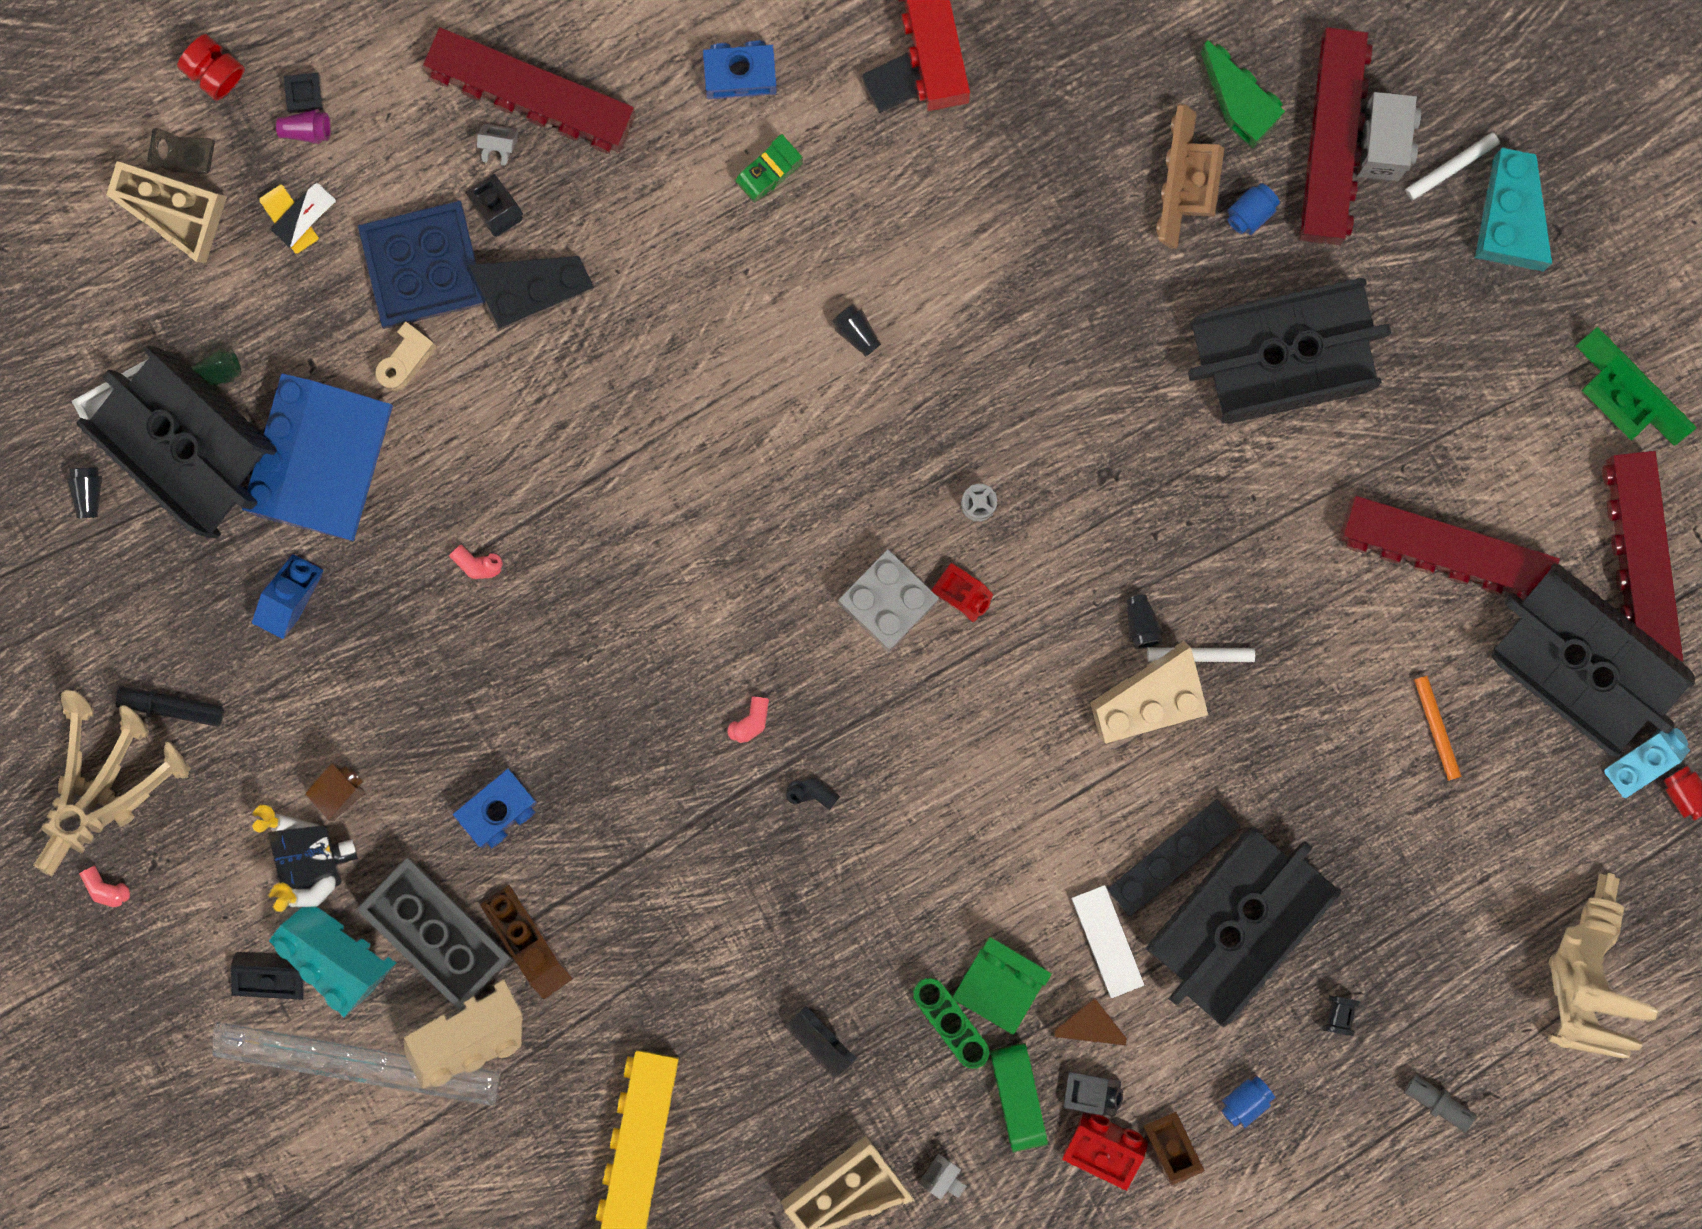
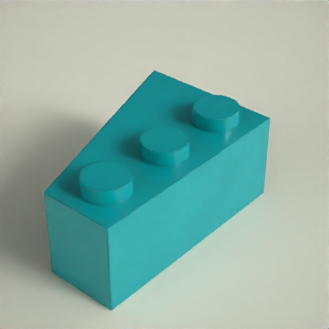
M1501 148L1493 157L1475 258L1543 272L1552 265L1536 154Z
M317 906L301 907L280 925L269 942L282 958L287 959L299 971L302 979L312 985L325 998L328 1006L338 1011L344 1018L372 994L397 962L389 957L385 960L380 959L368 950L370 944L361 938L356 942L342 932L344 925Z

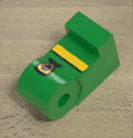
M782 133L735 180L753 202H757L769 191H773L803 165V156Z

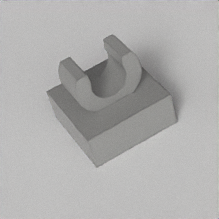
M484 123L477 139V148H483L481 154L482 161L488 162L490 151L495 150L500 152L502 156L501 165H506L510 153H512L517 143L518 129Z
M939 1153L919 1182L922 1187L940 1200L947 1191L959 1198L967 1187L956 1178L961 1169Z

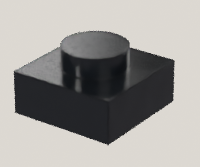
M319 72L283 76L286 105L289 114L315 109L324 110Z

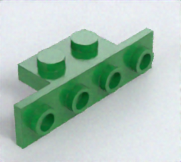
M1598 326L1576 345L1600 370L1582 391L1630 440L1639 435L1650 422L1673 446H1676L1697 428Z

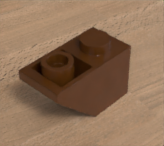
M332 763L305 795L329 821L334 822L365 794L360 787L364 781L350 766L344 765L342 767Z

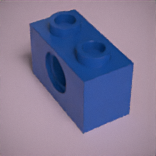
M749 41L745 43V47L731 48L730 44L718 43L711 45L710 49L703 50L707 99L777 94L773 45H766L765 41ZM736 62H744L749 66V70L746 74L738 76L730 71V67Z
M507 769L458 809L453 816L480 848L489 845L493 849L508 836L505 832L508 827L514 822L520 826L536 813L532 807L538 802L510 769ZM502 801L507 807V815L503 820L495 822L489 817L488 810L492 803Z

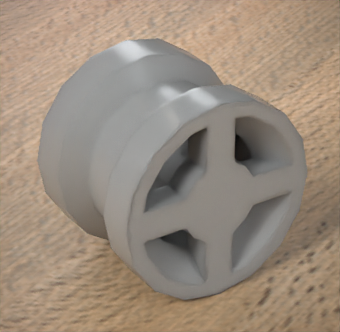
M985 484L971 485L966 489L961 499L963 514L968 519L976 522L985 521L990 518L997 507L996 493Z

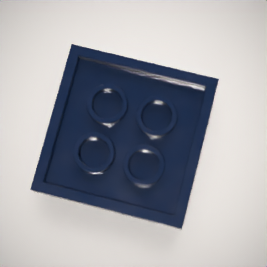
M461 201L358 225L383 329L400 326L405 322L412 323L484 305L467 269L468 265L477 263Z

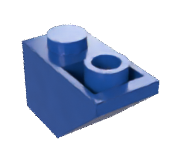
M292 554L261 593L252 624L284 639L300 618L324 570Z

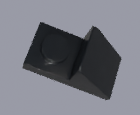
M495 173L465 192L495 237L523 220V212Z

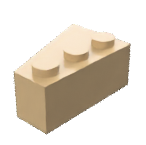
M117 161L106 195L161 234L167 241L180 248L194 261L206 263L227 196Z
M1182 641L1173 650L1158 660L1155 659L1131 678L1125 679L1090 702L1098 735L1105 744L1208 715L1190 645Z
M504 979L494 985L497 990L496 992L479 1002L476 1001L475 997L464 1002L467 1009L447 1020L443 1014L404 1037V1054L422 1089L431 1085L434 1087L443 1085L456 1074L463 1071L473 1072L481 1068L485 1062L496 1057H508L521 1047L522 1013Z
M865 1136L780 1202L784 1211L798 1229H836L849 1224L850 1221L867 1215L873 1216L881 1213V1210L901 1203L906 1204L914 1201V1199L875 1146Z

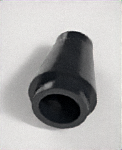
M854 304L848 306L831 321L836 326L834 331L865 357L881 345L862 308L858 310Z
M98 467L69 469L70 478H67L76 511V518L98 517L102 476H99Z
M1142 594L1128 598L1126 601L1128 605L1129 641L1134 643L1135 649H1146L1162 643L1161 635L1164 632L1148 601L1147 595Z

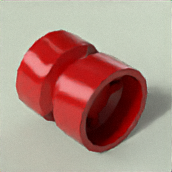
M203 34L195 39L183 52L178 61L177 68L194 82L199 80L200 88L213 100L218 101L237 85L244 74L245 66L231 54L223 55V47L208 34Z

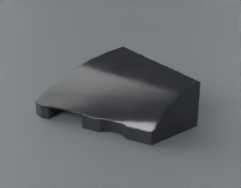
M806 1006L784 1026L833 1078L837 1077L857 1059Z

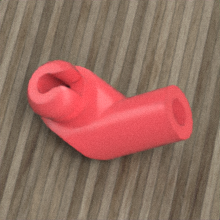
M92 866L79 874L91 898L96 903L114 908L121 906L122 902H126L130 898V891L125 884L119 883L114 886L104 883L96 866Z

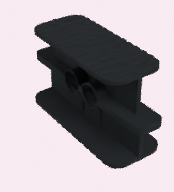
M1363 278L1351 279L1342 283L1338 282L1333 285H1324L1320 288L1316 287L1311 290H1302L1297 293L1293 292L1288 295H1280L1275 298L1271 297L1266 300H1258L1253 303L1249 302L1244 305L1202 313L1193 318L1189 324L1190 330H1193L1201 362V366L1191 368L1188 371L1189 381L1209 377L1214 378L1223 416L1221 418L1222 424H1233L1238 421L1242 422L1247 419L1251 420L1269 414H1278V412H1287L1291 409H1300L1301 407H1309L1313 404L1317 405L1336 399L1340 400L1345 397L1365 394L1376 389L1382 383L1381 378H1377L1369 341L1389 336L1391 334L1390 325L1384 324L1374 327L1365 292L1367 282ZM1300 341L1312 343L1315 348V355L1312 357L1303 356L1298 350V343ZM1268 348L1277 350L1281 356V362L1277 365L1266 362L1263 356L1264 350Z
M147 345L144 351L149 358L131 381L119 372L109 369L106 371L103 379L114 390L90 420L79 418L77 426L100 449H103L105 454L111 457L123 471H126L146 493L150 494L162 508L166 509L169 515L173 516L179 524L183 525L185 529L206 538L218 539L221 532L217 526L235 504L252 510L258 503L240 484L265 453L274 455L277 449L274 444L269 442L268 438L264 437L259 430L254 428L253 424L248 422L243 415L239 414L238 410L233 408L228 401L224 400L223 396L217 393L212 386L208 385L207 381L202 379L197 372L193 371L192 367L186 364L183 359L159 347ZM170 421L171 428L169 433L166 435L165 427L166 424ZM194 443V454L192 457H189V449Z
M1554 563L1551 566L1550 571L1524 601L1514 593H1510L1505 599V605L1521 617V619L1503 640L1493 648L1491 655L1493 660L1508 675L1514 677L1518 683L1524 685L1537 698L1539 697L1543 703L1550 706L1553 711L1560 714L1573 727H1576L1583 735L1585 734L1589 740L1595 742L1607 754L1616 758L1621 755V750L1648 720L1666 734L1671 732L1674 728V722L1666 713L1682 694L1695 684L1694 674L1681 660L1674 657L1671 652L1664 649L1661 644H1658L1651 636H1648L1642 629H1639L1636 624L1629 621L1623 614H1620L1616 608L1610 606L1606 600L1600 598L1596 592L1594 593L1587 585L1585 586L1581 580L1575 578L1571 572L1565 570L1559 564ZM1578 644L1585 649L1586 654L1580 659H1571L1566 655L1565 649L1569 645ZM1599 667H1608L1613 671L1614 676L1607 682H1601L1594 677L1593 672Z
M1256 827L1249 828L1231 846V849L1224 854V857L1217 862V865L1211 869L1207 877L1187 897V900L1180 905L1177 912H1174L1171 919L1164 924V927L1156 933L1157 935L1151 939L1146 950L1151 952L1183 980L1168 998L1174 1005H1178L1187 995L1222 1027L1230 1024L1240 1014L1243 1007L1257 994V991L1263 987L1267 979L1273 975V972L1280 967V964L1287 959L1290 952H1293L1296 945L1303 940V937L1310 932V929L1316 925L1320 917L1326 913V910L1340 896L1342 890L1331 884L1304 860L1312 849L1311 845L1304 841L1287 857L1262 836ZM1249 899L1256 900L1261 907L1260 915L1255 920L1248 919L1243 913V906ZM1227 926L1234 928L1238 935L1237 942L1232 947H1226L1220 941V932Z

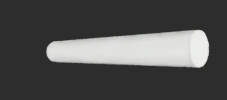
M1493 132L1406 188L1407 196L1412 201L1499 145V139Z
M1148 647V662H1152L1155 659L1158 660L1174 648ZM1191 648L1195 662H1255V648Z

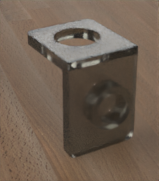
M153 128L147 161L175 173L208 174L211 168L215 140L211 138L178 137L162 129ZM163 139L168 145V154L165 159H162L158 153L159 143Z

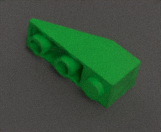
M1207 40L1201 50V55L1226 125L1253 149L1280 121L1285 113V110L1281 108L1283 104L1275 94L1270 91L1265 93L1256 85L1257 79L1249 70L1244 67L1239 69L1231 62V55L1224 47L1219 44L1213 45Z

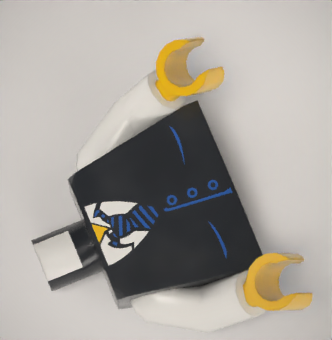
M267 805L258 806L252 813L253 816L263 819L256 820L253 823L254 831L258 833L264 832L268 827L273 831L269 832L268 835L279 883L273 886L268 896L270 898H279L273 906L277 912L284 911L287 906H318L336 886L342 883L338 864L358 859L353 839L333 844L326 826H319L316 823L284 815H275L273 809Z

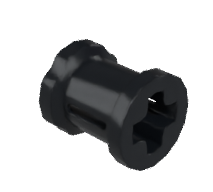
M1329 995L1328 1001L1331 1002L1327 1024L1323 1025L1322 1030L1354 1037L1355 1031L1352 1029L1355 1009L1359 1007L1360 1001Z

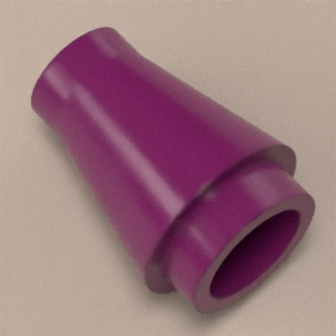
M319 109L287 117H278L276 121L277 135L279 138L321 144L322 141L330 139V117L327 112H320Z

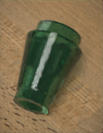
M220 349L191 366L193 371L197 372L202 379L208 382V385L231 383L242 374L240 362L232 349L227 351Z

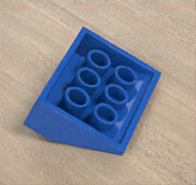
M281 373L263 435L270 440L269 442L275 445L277 452L274 455L265 453L254 466L247 491L258 503L252 510L242 508V510L259 518L354 541L393 405L316 381Z

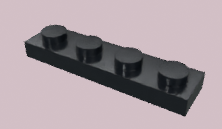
M1215 799L1110 885L1107 891L1130 917L1240 826L1219 800Z

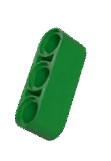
M924 978L918 981L913 989V999L958 1061L970 1069L983 1066L989 1057L988 1045L943 984L933 978ZM926 984H934L939 990V998L933 1004L927 1005L920 1000V989ZM947 1013H955L961 1020L960 1028L954 1033H946L941 1027L942 1017ZM969 1042H977L982 1048V1055L975 1062H968L963 1057V1048Z
M1021 1043L990 1050L1012 1152L1015 1153L1048 1145L1026 1044Z

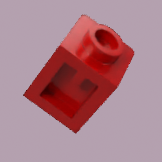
M950 563L931 590L939 599L962 613L973 623L988 610L993 597V593L982 582L953 563Z

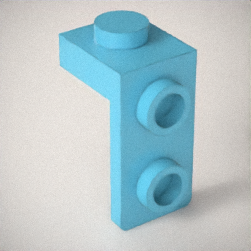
M1673 728L1669 734L1657 729L1649 740L1608 766L1604 772L1622 797L1627 798L1682 762L1690 751L1687 747L1688 741L1678 728Z

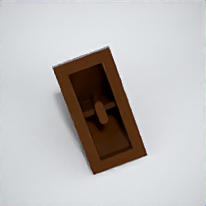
M1095 998L1088 1000L1053 1028L1052 1036L1057 1038L1125 1046L1127 1042L1125 1035Z

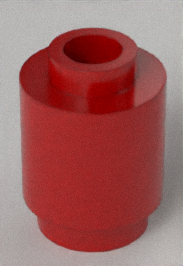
M1686 766L1663 780L1668 787L1665 791L1683 818L1690 815L1693 821L1702 817V780L1696 771L1692 773L1690 768Z

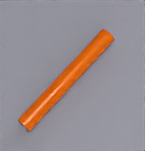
M1428 676L1415 679L1414 682L1447 779L1450 781L1462 777Z

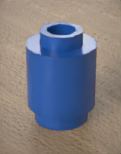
M1260 183L1257 187L1252 186L1228 209L1230 216L1228 223L1237 233L1242 235L1245 232L1252 235L1276 212V207L1280 204V201L1276 194L1265 184Z
M1256 1076L1251 1081L1249 1079L1245 1080L1222 1100L1225 1108L1221 1112L1234 1127L1241 1124L1246 1128L1271 1107L1270 1102L1276 1097L1262 1079Z

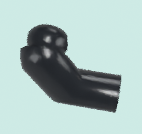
M815 777L795 780L788 785L786 790V798L791 804L797 805L801 802L816 799L828 810L840 798L838 794Z

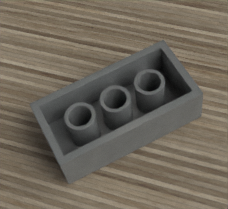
M406 858L357 909L459 1011L466 1008L464 1002L473 997L476 998L513 960V957L412 858Z

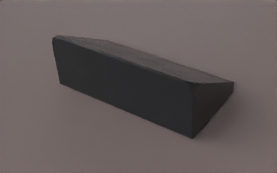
M909 52L862 74L866 92L879 113L918 96L916 80L921 79L919 67L912 68Z
M236 952L231 963L232 996L304 999L305 981L300 976L299 971L287 959L282 958L279 954Z

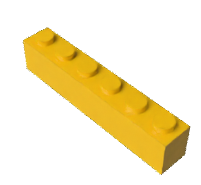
M636 1050L634 1057H627L624 1077L630 1078L628 1092L620 1093L617 1113L623 1114L621 1128L614 1127L610 1143V1149H615L616 1154L614 1164L607 1163L603 1179V1185H609L607 1200H599L596 1220L602 1221L601 1229H646L679 1057Z

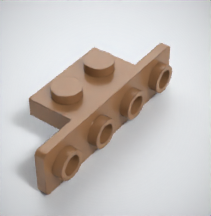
M1178 104L1177 112L1171 121L1173 140L1172 147L1168 150L1166 156L1168 175L1167 182L1163 184L1161 191L1163 202L1162 217H1159L1156 226L1159 241L1167 247L1175 249L1178 247L1182 215L1215 217L1224 147L1220 144H1192L1196 112L1186 104Z

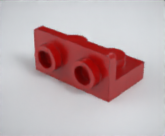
M1083 1112L1079 1125L1063 1153L1062 1160L1127 1191L1145 1158L1148 1140L1144 1139L1140 1133L1133 1129H1124L1111 1123L1104 1115Z

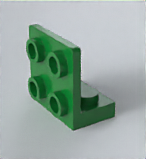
M987 937L953 995V999L1010 1034H1014L1041 987L1047 984L1052 973L993 938Z

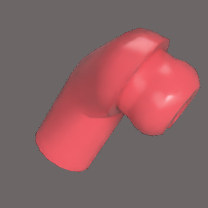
M462 544L449 555L471 579L493 578L502 569L503 562L497 554L491 553L489 556L474 557Z
M752 697L749 716L739 722L733 721L728 726L729 738L734 741L737 740L739 743L749 742L762 733L765 729L769 699Z

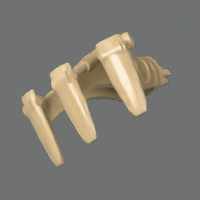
M69 690L61 693V703L64 708L63 714H66L67 719H71L65 776H60L58 793L61 794V797L56 798L52 803L57 811L51 810L48 813L49 824L44 823L41 827L51 838L33 865L42 873L53 876L70 848L79 853L84 852L83 844H90L94 839L91 834L92 831L101 832L104 826L113 820L117 822L119 827L127 825L135 817L132 811L150 797L149 793L171 774L176 779H187L191 767L171 742H166L164 763L134 788L122 796L115 797V792L110 789L121 769L119 765L133 737L141 740L142 738H148L149 730H147L148 724L144 723L134 710L127 706H120V730L122 733L95 780L87 782L86 778L81 777L82 720L89 721L90 716H94V708L91 707V704L79 692ZM75 795H83L77 804L74 805ZM97 803L100 804V805H102V806H104V807H102V808H100V809H98V810L92 812V811L94 810L95 806L97 805ZM78 818L81 820L77 830L72 832L63 830V825L68 819Z
M1607 873V875L1599 874L1594 898H1589L1584 906L1580 924L1566 929L1557 953L1553 954L1549 959L1554 994L1558 997L1561 1025L1554 1035L1548 1034V1041L1563 1048L1617 1058H1630L1631 1051L1629 1050H1640L1642 1041L1600 1027L1595 1011L1646 1021L1655 1020L1659 1010L1640 1001L1613 993L1606 981L1603 957L1615 945L1620 934L1624 906L1615 903L1620 879L1615 878V875L1612 873Z

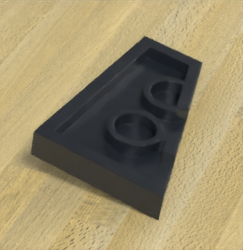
M580 256L468 265L467 268L497 332L594 289Z

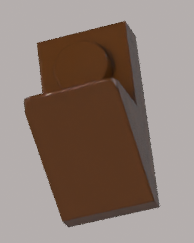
M1177 1112L1143 1125L1145 1133L1159 1160L1162 1173L1171 1186L1205 1172Z

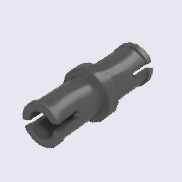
M1417 1074L1414 1075L1404 1091V1094L1409 1095L1429 1108L1431 1115L1434 1117L1441 1116L1459 1128L1463 1133L1468 1131L1477 1117L1475 1112L1470 1111L1450 1097L1451 1093L1446 1090L1441 1092Z

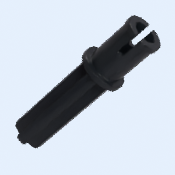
M120 685L116 695L115 705L117 708L127 706L132 710L146 712L147 717L156 714L215 727L220 726L224 718V708L222 706L159 694L157 689H152L150 692Z

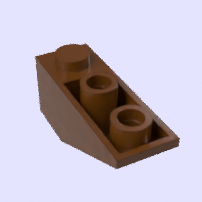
M510 885L480 904L528 983L543 1000L573 980L563 962Z

